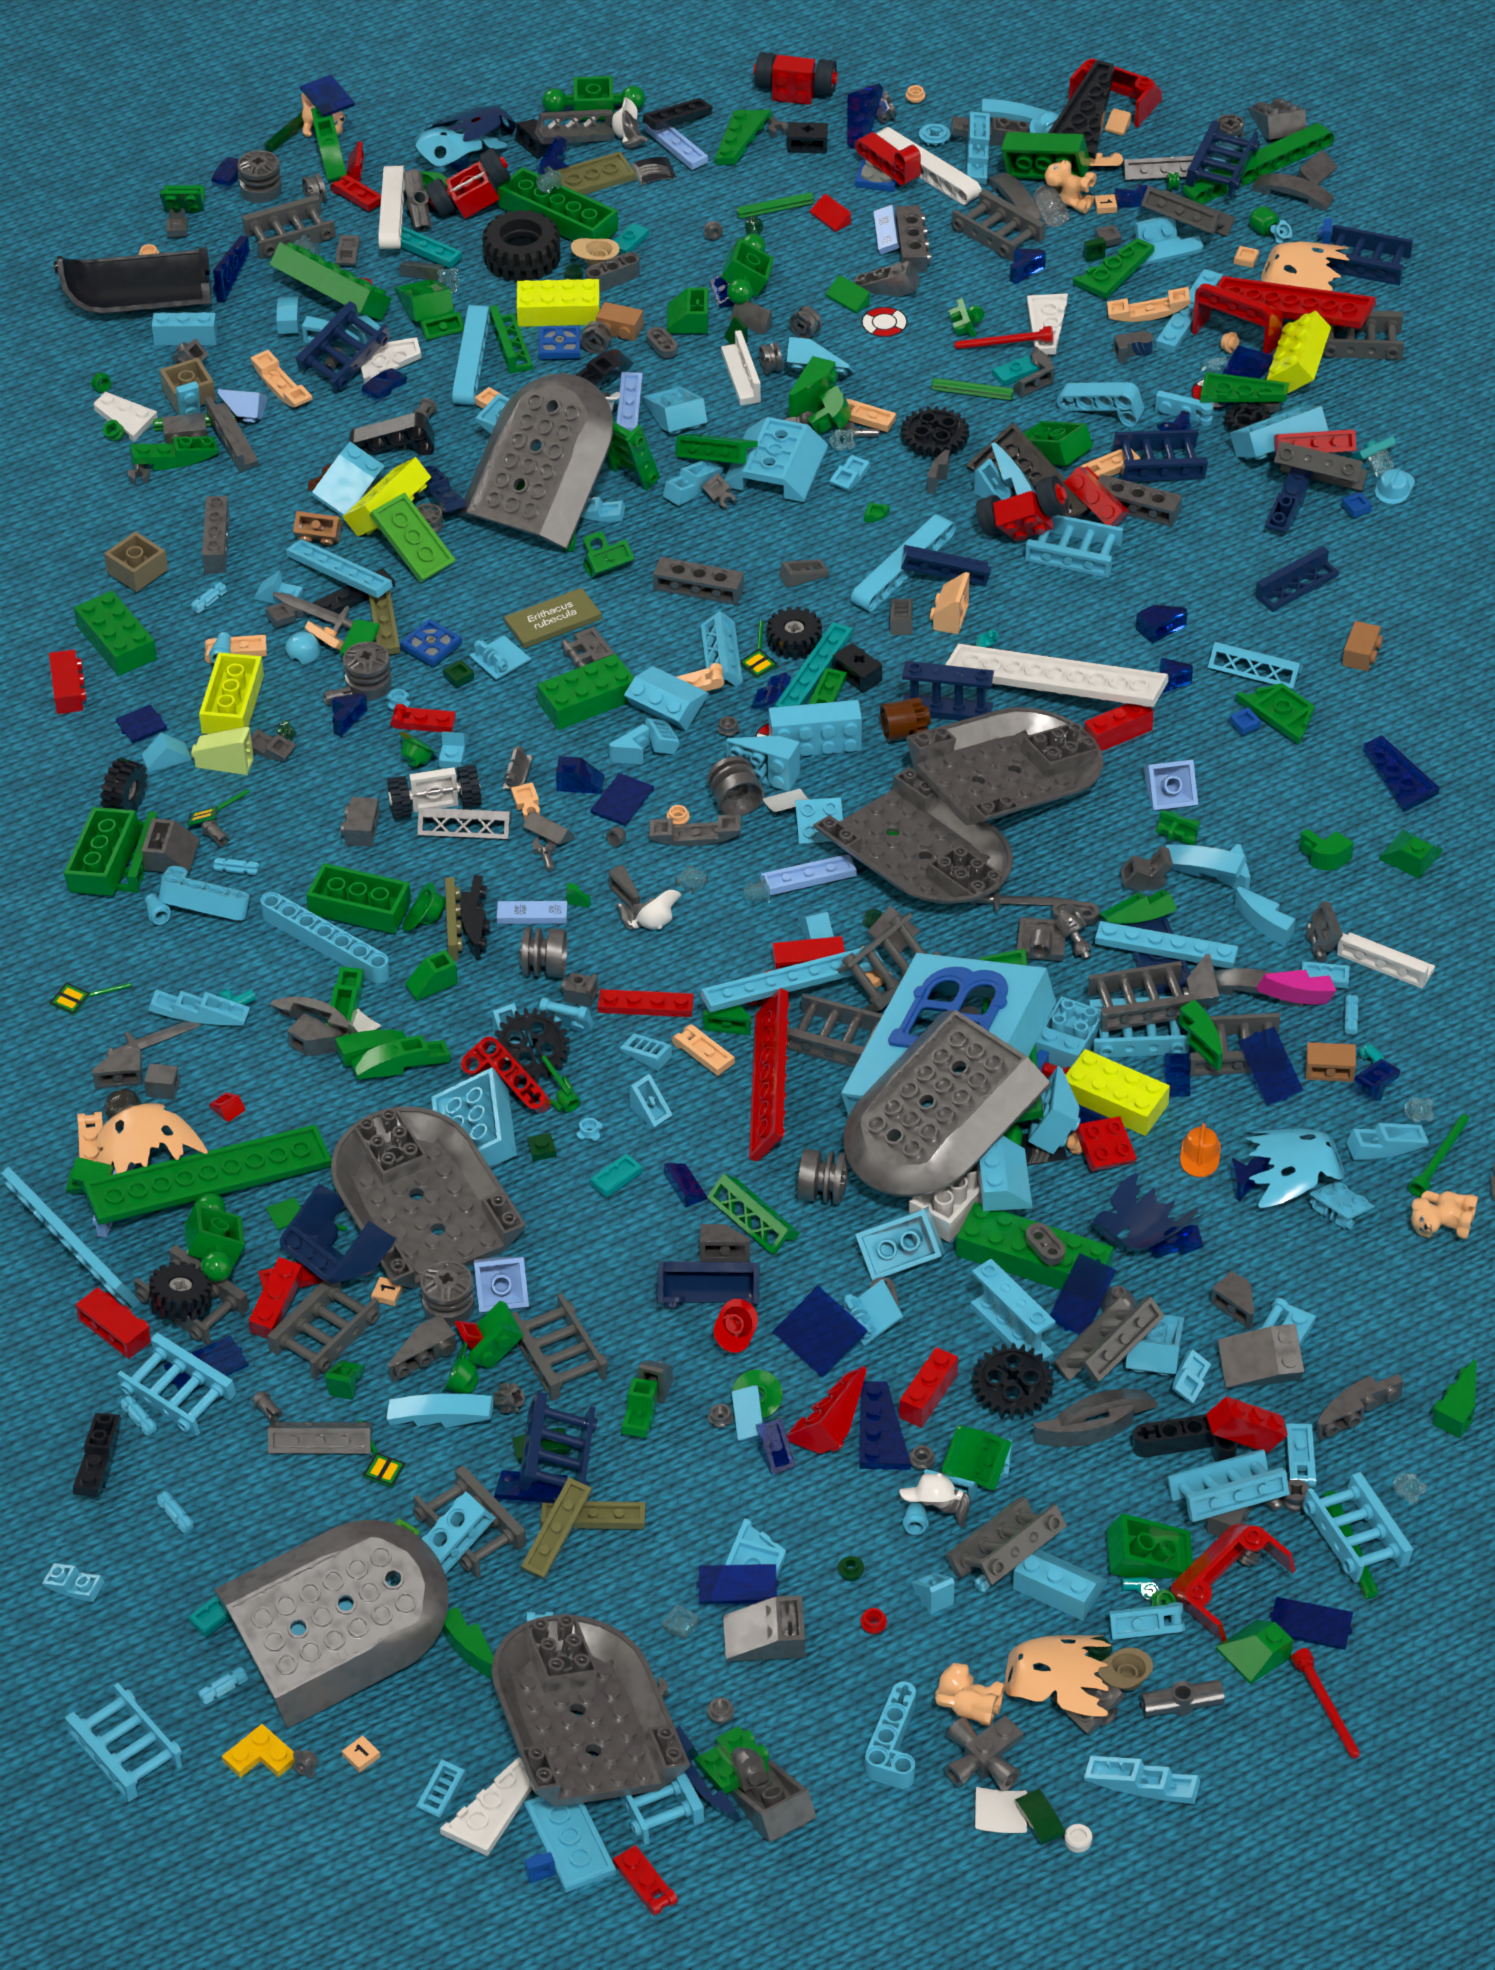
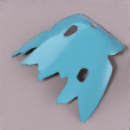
M440 126L421 132L417 136L419 138L415 145L418 151L436 166L447 165L471 151L480 150L482 148L481 140L489 148L501 149L507 147L506 143L499 141L497 138L485 135L464 142V134L455 132L465 133L466 128L448 130L451 127ZM445 132L447 135H440V133ZM438 146H443L446 149V155L441 159L437 158L434 154Z
M1312 1129L1246 1131L1267 1133V1135L1246 1137L1247 1140L1260 1144L1257 1150L1249 1155L1271 1158L1269 1164L1275 1165L1273 1169L1258 1173L1249 1178L1257 1184H1270L1258 1204L1260 1208L1278 1205L1315 1187L1320 1171L1326 1176L1339 1180L1345 1176L1335 1142L1326 1133ZM1313 1134L1316 1138L1304 1140L1300 1139L1299 1136ZM1326 1142H1330L1331 1147L1327 1146ZM1290 1166L1295 1168L1294 1173L1282 1176L1281 1171L1284 1168Z

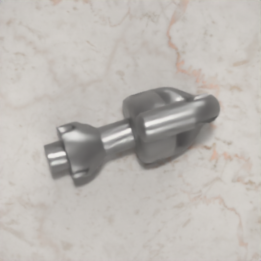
M1067 905L1061 908L1057 914V926L1064 937L1071 936L1074 942L1075 956L1081 955L1082 959L1090 956L1089 950L1092 949V946L1088 941L1082 939L1078 931L1087 926L1080 910L1075 905Z

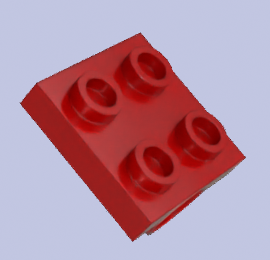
M1120 1116L1082 1123L1075 1130L1091 1172L1133 1164L1137 1160Z

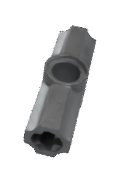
M411 169L403 173L408 198L406 207L411 214L413 229L417 232H424L432 228L427 204L429 195L424 189L421 171Z
M1219 1680L1196 1684L1178 1681L1173 1684L1172 1688L1144 1692L1140 1695L1143 1714L1146 1717L1172 1712L1179 1716H1185L1190 1714L1195 1708L1224 1704L1225 1700L1223 1686Z

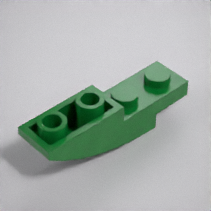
M330 104L312 108L311 112L327 179L330 182L347 175L332 109Z
M183 436L173 437L172 444H130L129 451L133 464H151L154 471L174 469L201 462L218 454V447L215 437Z
M423 1035L394 1040L372 1048L351 1060V1066L357 1079L402 1075L404 1067L450 1062L451 1054L444 1040L425 1042Z

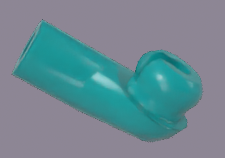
M989 630L979 635L975 646L985 648L992 646L998 639V633L995 630Z
M229 989L222 990L219 994L222 998L242 1005L256 1000L252 990L238 996L232 995V991Z
M1365 1044L1363 1047H1360L1359 1055L1363 1059L1370 1057L1372 1060L1374 1074H1384L1385 1063L1383 1054L1373 1044Z
M1147 1577L1122 1578L1123 1591H1137L1148 1600H1151V1596L1155 1591H1159L1158 1587Z

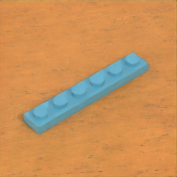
M1206 269L1202 271L1189 291L1191 303L1173 314L1156 340L1157 348L1176 352L1193 326L1195 291L1204 283L1217 286L1223 274Z
M300 539L286 549L288 557L376 598L393 588L390 579L305 540Z
M1100 921L1095 937V944L1196 963H1199L1205 954H1210L1213 966L1228 969L1234 968L1238 953V946L1103 921Z

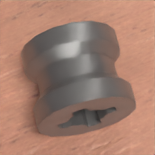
M1302 1480L1288 1481L1290 1495L1283 1496V1506L1290 1512H1301L1304 1510L1303 1502L1309 1487Z

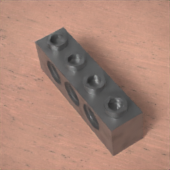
M920 205L896 206L901 263L910 261L916 273H926L927 264H931L930 252H926L929 251V240L925 239L927 238V226H924L925 213H921Z
M1102 474L1098 479L1130 511L1127 516L1173 528L1181 513L1182 495Z
M227 496L206 497L202 548L205 574L226 573L230 520Z
M660 557L653 573L654 590L738 605L744 591V572Z

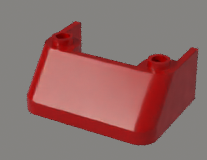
M1096 59L1086 60L1070 77L1069 100ZM1114 66L1115 71L1110 91L1136 99L1134 127L1138 128L1162 101V90L1152 79Z
M1207 283L1201 284L1195 291L1192 334L1196 335L1211 317V308L1264 326L1265 335L1262 359H1268L1278 346V341L1282 335L1283 314L1279 308Z
M1241 1523L1230 1526L1171 1586V1593L1174 1594L1176 1602L1183 1603V1609L1221 1642L1227 1639L1222 1622L1204 1607L1212 1599V1589L1210 1586L1246 1550L1258 1552L1263 1549L1292 1574L1296 1571L1292 1553L1259 1526Z

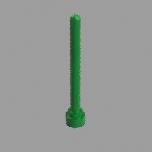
M1460 1115L1423 1173L1412 1179L1408 1189L1414 1196L1421 1197L1424 1192L1429 1191L1431 1177L1469 1121L1468 1115Z

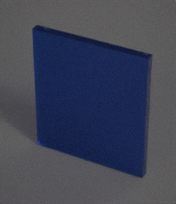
M817 1285L772 1332L823 1378L868 1330Z

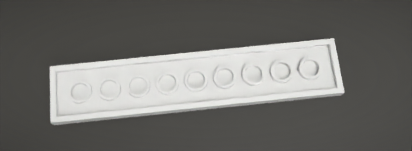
M964 644L957 645L945 664L994 670L992 683L996 685H1008L1017 688L1110 700L1145 707L1155 706L1168 683V674Z

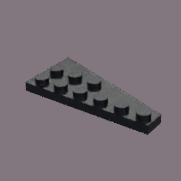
M1099 60L1094 62L1048 132L1084 134L1089 158L1096 159L1115 71L1113 63Z
M1013 422L966 464L968 469L975 472L979 466L990 458L1000 472L991 445L995 442L1019 466L1029 479L1035 492L1036 484L1039 480L1050 476L1059 477L1068 497V510L1060 515L1082 519L1091 511L1064 484L1066 479ZM1014 486L1010 488L1012 491L1016 492Z

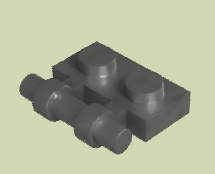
M594 627L574 634L575 641L571 643L567 639L561 642L563 652L567 657H571L572 663L576 668L614 654ZM582 650L584 653L579 655L578 651Z
M1322 901L1311 915L1313 923L1306 925V937L1312 943L1311 950L1319 962L1327 960L1326 952L1331 951L1343 936L1332 905L1326 901Z

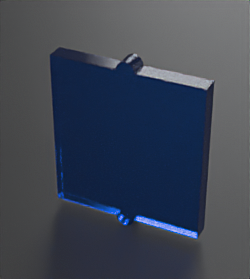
M151 705L115 719L121 728L122 734H125L132 744L167 730L166 724L161 719V714H157Z

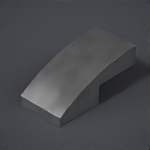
M339 235L335 262L337 265L356 266L360 248V235Z
M944 450L933 462L928 473L927 493L936 494L938 480H947L950 450Z
M256 729L251 735L253 753L268 759L285 761L296 747L295 743L279 734H276L273 738Z

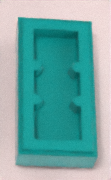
M635 223L629 225L613 240L620 247L619 254L632 252L649 236V229Z
M1025 356L992 369V375L1002 386H1006L1038 372L1039 367L1033 363L1029 356Z
M1392 436L1379 443L1373 440L1364 445V450L1359 451L1350 458L1363 461L1395 445V438Z
M626 1153L590 1178V1184L607 1198L643 1172V1167Z
M216 1595L188 1616V1619L201 1634L207 1637L229 1621L231 1617L229 1613L225 1612Z

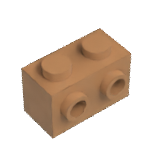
M296 511L293 533L299 540L302 539L309 543L312 540H317L324 545H333V543L340 542L343 522L339 516Z

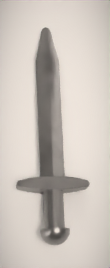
M273 592V596L283 603L335 624L334 631L337 634L343 627L350 629L354 622L347 619L350 611L349 606H346L341 614H337L293 595Z
M999 889L993 892V895H987L969 903L974 906L975 903L993 904L995 913H998L999 904L1053 906L1058 901L1076 900L1060 897L1000 895Z
M184 1021L137 1040L129 1032H125L127 1044L115 1049L109 1048L106 1056L108 1057L115 1050L140 1048L141 1050L195 1029L203 1023Z

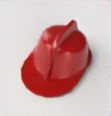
M732 1299L722 1307L713 1330L714 1337L719 1346L731 1353H739L746 1349L758 1324L755 1308L743 1299Z

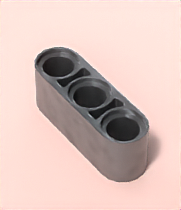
M634 252L621 254L586 269V279H599L600 292L638 278L640 276L639 255Z

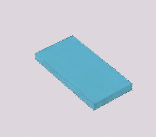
M540 1796L524 1802V1808L545 1852L552 1853L555 1861V1873L565 1893L616 1874V1868L584 1803L556 1807Z

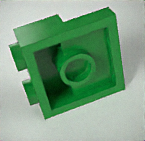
M739 1726L717 1737L716 1747L694 1758L697 1768L719 1791L722 1789L725 1795L739 1788L735 1767L732 1763V1752L735 1747H745L756 1751L763 1758L766 1772L769 1771L767 1762L769 1753L763 1744L757 1746L749 1729L743 1731Z

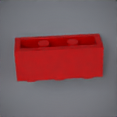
M1077 467L1064 482L1106 525L1117 527L1130 512L1085 467Z
M75 649L49 653L57 714L84 711L83 702L87 701L85 688H81V686H85L83 673H79V671H83L81 658L76 657Z
M1127 703L1085 721L1084 729L1095 739L1102 752L1152 731L1154 711L1150 706L1145 707Z
M842 936L772 943L774 970L845 952Z
M278 1257L249 1318L250 1333L268 1339L267 1335L284 1319L303 1279L302 1265Z
M97 1287L75 1304L78 1320L126 1358L130 1359L151 1342L148 1323L144 1319H138L133 1315L127 1306L120 1305L109 1292L105 1293Z
M935 1347L900 1399V1419L920 1428L924 1426L958 1376V1356Z
M1227 1396L1206 1414L1213 1435L1258 1450L1264 1449L1267 1453L1288 1436L1284 1425L1285 1421L1280 1414Z

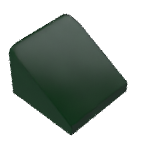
M737 316L733 317L725 333V339L731 345L735 344V331L739 330L743 334L745 343H748V327Z

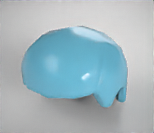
M308 632L295 633L288 639L285 645L290 659L294 660L296 658L302 664L313 662L321 653L316 637Z

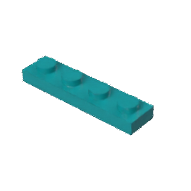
M402 226L401 248L448 268L453 267L462 259V251Z

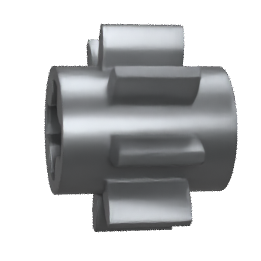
M518 1383L499 1384L500 1390L493 1393L494 1405L501 1409L502 1414L518 1413V1407L525 1404L524 1391L517 1388Z

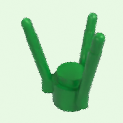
M543 1055L542 1060L562 1088L556 1094L557 1102L550 1098L551 1105L558 1112H561L563 1109L565 1112L574 1111L580 1105V1098L575 1093L567 1077L562 1076L561 1079L551 1062Z

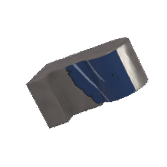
M1146 331L1114 335L1113 351L1119 363L1127 362L1128 357L1150 355L1153 351V335Z

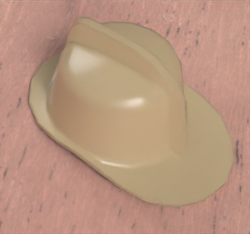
M581 238L571 243L572 252L576 256L583 258L590 266L617 256L620 249L619 245L610 239Z

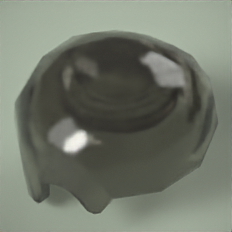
M119 1089L108 1095L104 1110L107 1117L111 1119L126 1108L141 1105L142 1103L134 1091Z

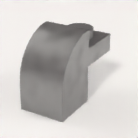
M1161 846L1149 860L1133 855L1120 869L1123 885L1136 891L1156 890L1167 883L1165 874L1173 866L1170 850Z

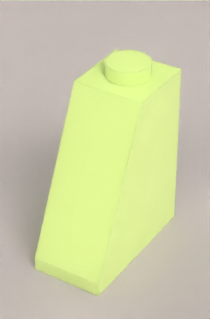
M242 727L200 736L197 744L193 745L191 756L195 760V767L248 775L254 760L250 728Z

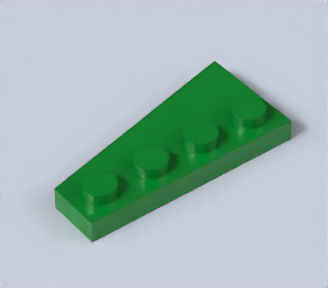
M1137 238L1119 249L1118 254L1115 256H1108L1103 259V263L1096 268L1092 266L1086 270V274L1083 276L1077 275L1074 277L1073 285L1107 299L1155 251L1154 245Z

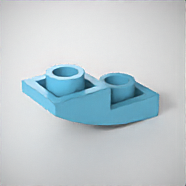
M54 1563L42 1584L44 1587L57 1593L83 1601L94 1602L105 1582L101 1575L79 1573L76 1566Z

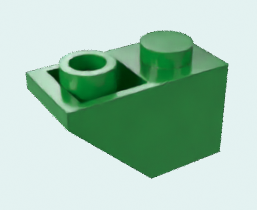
M446 949L426 957L405 982V986L414 999L418 1001L458 984L456 963Z

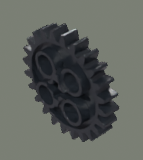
M927 406L926 411L919 408V413L912 411L911 416H906V421H902L901 441H904L905 447L909 446V451L915 450V455L923 453L925 458L929 454L934 459L936 455H940L944 450H950V457L952 451L958 453L959 448L964 449V444L968 443L969 424L966 423V418H961L960 413L954 415L953 409L947 412L946 407L939 410L938 406H935L934 410H931Z
M524 1008V1015H520L517 1010L515 1011L514 1019L507 1015L506 1021L508 1024L500 1022L499 1027L501 1030H495V1036L519 1063V1060L523 1057L531 1060L529 1064L520 1063V1065L534 1078L537 1084L539 1083V1077H543L547 1082L548 1074H551V1072L542 1060L544 1054L541 1051L545 1048H550L553 1053L545 1056L554 1068L563 1070L562 1062L568 1061V1056L565 1053H570V1047L566 1046L570 1043V1038L564 1037L567 1034V1029H560L562 1021L554 1023V1014L547 1018L546 1010L539 1015L537 1014V1008H534L532 1014H529L527 1008ZM522 1028L526 1029L531 1045L535 1046V1053L541 1064L536 1062L531 1046H527L528 1040L521 1030ZM541 1028L544 1032L536 1035L531 1030ZM519 1037L522 1041L518 1044H513L510 1042V1038ZM510 1061L506 1062L503 1065V1071L510 1069L512 1063Z
M1012 1343L1011 1349H1007L1006 1345L1002 1344L1000 1351L992 1347V1355L984 1352V1360L978 1359L977 1367L973 1368L972 1385L973 1394H976V1401H983V1409L991 1407V1415L999 1411L1000 1419H1003L1006 1414L1010 1415L1011 1420L1014 1419L1015 1414H1019L1020 1418L1024 1419L1025 1412L1034 1416V1408L1041 1411L1042 1403L1048 1404L1049 1396L1053 1394V1369H1049V1361H1043L1042 1353L1035 1356V1348L1030 1349L1028 1352L1025 1351V1344L1020 1349H1016L1015 1343ZM1015 1364L1017 1367H1010L1008 1365ZM996 1379V1380H999V1382H995V1383H994V1382H991L990 1380ZM1033 1380L1035 1383H1027L1026 1381ZM1014 1395L1017 1396V1398L1012 1399L1008 1396Z

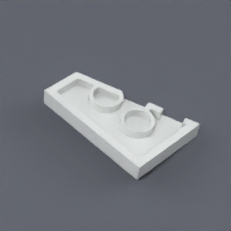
M417 337L391 341L381 346L360 368L364 384L420 359L421 351Z
M104 392L93 403L94 410L107 421H118L124 427V432L129 435V439L133 442L153 423V419L158 418L157 411Z

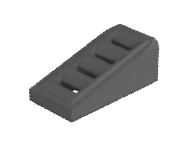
M821 559L782 562L779 577L786 587H793L829 576V571Z
M891 599V635H911L913 628V599Z
M619 865L610 870L609 888L629 908L640 903V895L624 865Z

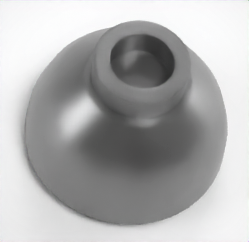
M1114 1286L1104 1295L1101 1308L1104 1312L1118 1297H1121L1129 1309H1134L1136 1307V1300L1132 1293L1124 1287Z

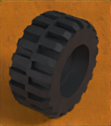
M532 210L509 211L505 215L500 214L496 216L495 220L492 219L483 231L482 240L485 265L495 276L503 277L506 281L539 280L544 275H549L560 261V235L558 227L548 216L545 217L542 213H534Z

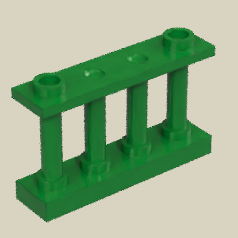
M613 417V437L605 458L608 468L616 472L621 466H624L638 474L643 489L647 491L651 485L657 482L660 475L642 426L638 424L631 432L617 424Z

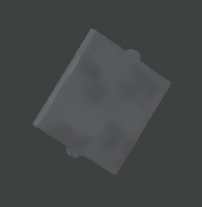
M890 906L867 931V934L875 939L891 926L889 921L900 913ZM907 921L904 923L913 937L920 931L911 922ZM897 930L889 936L899 952L908 945Z

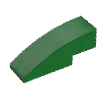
M1162 889L1149 897L1138 892L1101 912L1099 916L1109 923H1138L1165 916L1177 910L1171 894Z
M340 966L330 1006L337 1009L353 1025L366 976L363 969Z
M1194 999L1180 1008L1179 1025L1187 1031V1043L1211 1066L1219 1071L1222 1066L1223 1052L1217 1029L1206 1011Z
M399 1030L356 1032L335 1038L336 1051L344 1066L347 1067L351 1065V1060L368 1050L394 1040L406 1038L403 1031Z
M459 1607L448 1610L441 1630L447 1642L467 1664L492 1679L494 1656L478 1623L467 1626Z

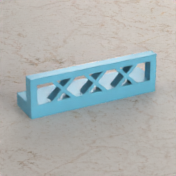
M719 611L701 624L706 669L713 664L714 658L719 654L715 663L722 665L724 680L737 687L743 680L735 621ZM714 625L711 633H709V628ZM715 638H716L717 640H716V642H715L713 648H711V645H712L713 641H714Z
M1214 642L1208 664L1210 669L1273 685L1283 683L1293 690L1297 676L1301 674L1303 665L1297 662ZM1217 653L1226 655L1230 661L1224 666L1214 665ZM1241 659L1246 660L1251 665V668L1242 672L1237 669L1234 663ZM1266 665L1270 667L1273 673L1262 677L1258 674L1256 668ZM1253 670L1256 675L1250 674L1249 672ZM1283 670L1293 672L1290 684L1281 682L1277 674ZM1275 675V677H1276L1277 680L1270 679V678Z

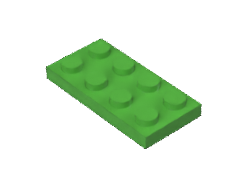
M405 492L370 513V517L420 583L453 565L456 561Z

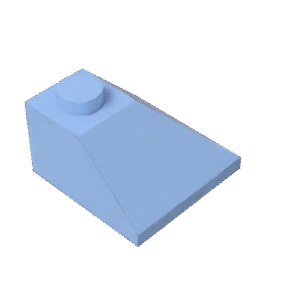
M218 389L220 397L236 416L243 418V422L255 423V419H262L268 401L267 395L257 392Z
M1193 760L1144 765L1146 789L1153 810L1198 805Z
M494 1257L473 1260L479 1312L490 1311L499 1301L506 1302L509 1309L529 1307L524 1257Z

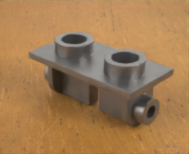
M878 86L880 91L872 94L870 97V102L878 120L886 123L893 118L896 123L897 120L894 114L897 111L891 102L892 100L888 92H883L881 87Z
M520 746L515 747L511 751V763H509L507 772L504 774L505 783L503 790H510L512 787L524 785L526 782L533 754L526 755Z

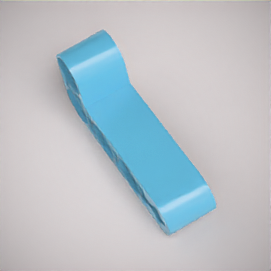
M1129 382L1067 383L1057 399L1058 406L1066 411L1117 410L1121 423L1128 427L1137 425L1144 411L1138 387Z
M170 866L163 874L158 898L162 903L232 920H244L246 918L249 894L246 892L187 878V869L180 866Z
M899 1682L892 1688L865 1754L866 1776L873 1781L900 1789L909 1788L915 1780L914 1759L912 1756L898 1751L916 1707V1690L909 1682Z

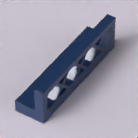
M904 545L901 569L952 580L967 572L969 573V583L986 586L991 573V567L988 566L989 562Z
M1322 546L1257 581L1255 598L1271 612H1274L1338 577L1339 571L1328 563L1329 550ZM1322 569H1325L1329 572L1326 575L1317 574V572ZM1304 579L1314 580L1310 584L1300 583ZM1287 588L1297 589V591L1293 593L1284 592V590ZM1271 597L1281 598L1275 603L1269 600Z

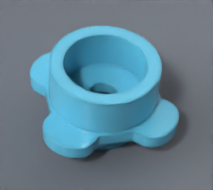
M1281 220L1279 224L1270 227V232L1274 234L1275 241L1278 244L1283 243L1284 239L1292 237L1291 227L1285 220Z
M402 689L392 690L387 695V700H389L388 708L394 710L396 704H404L406 707H409L410 702L407 700L409 694Z
M585 1118L579 1122L578 1139L592 1141L600 1139L601 1122L594 1118Z

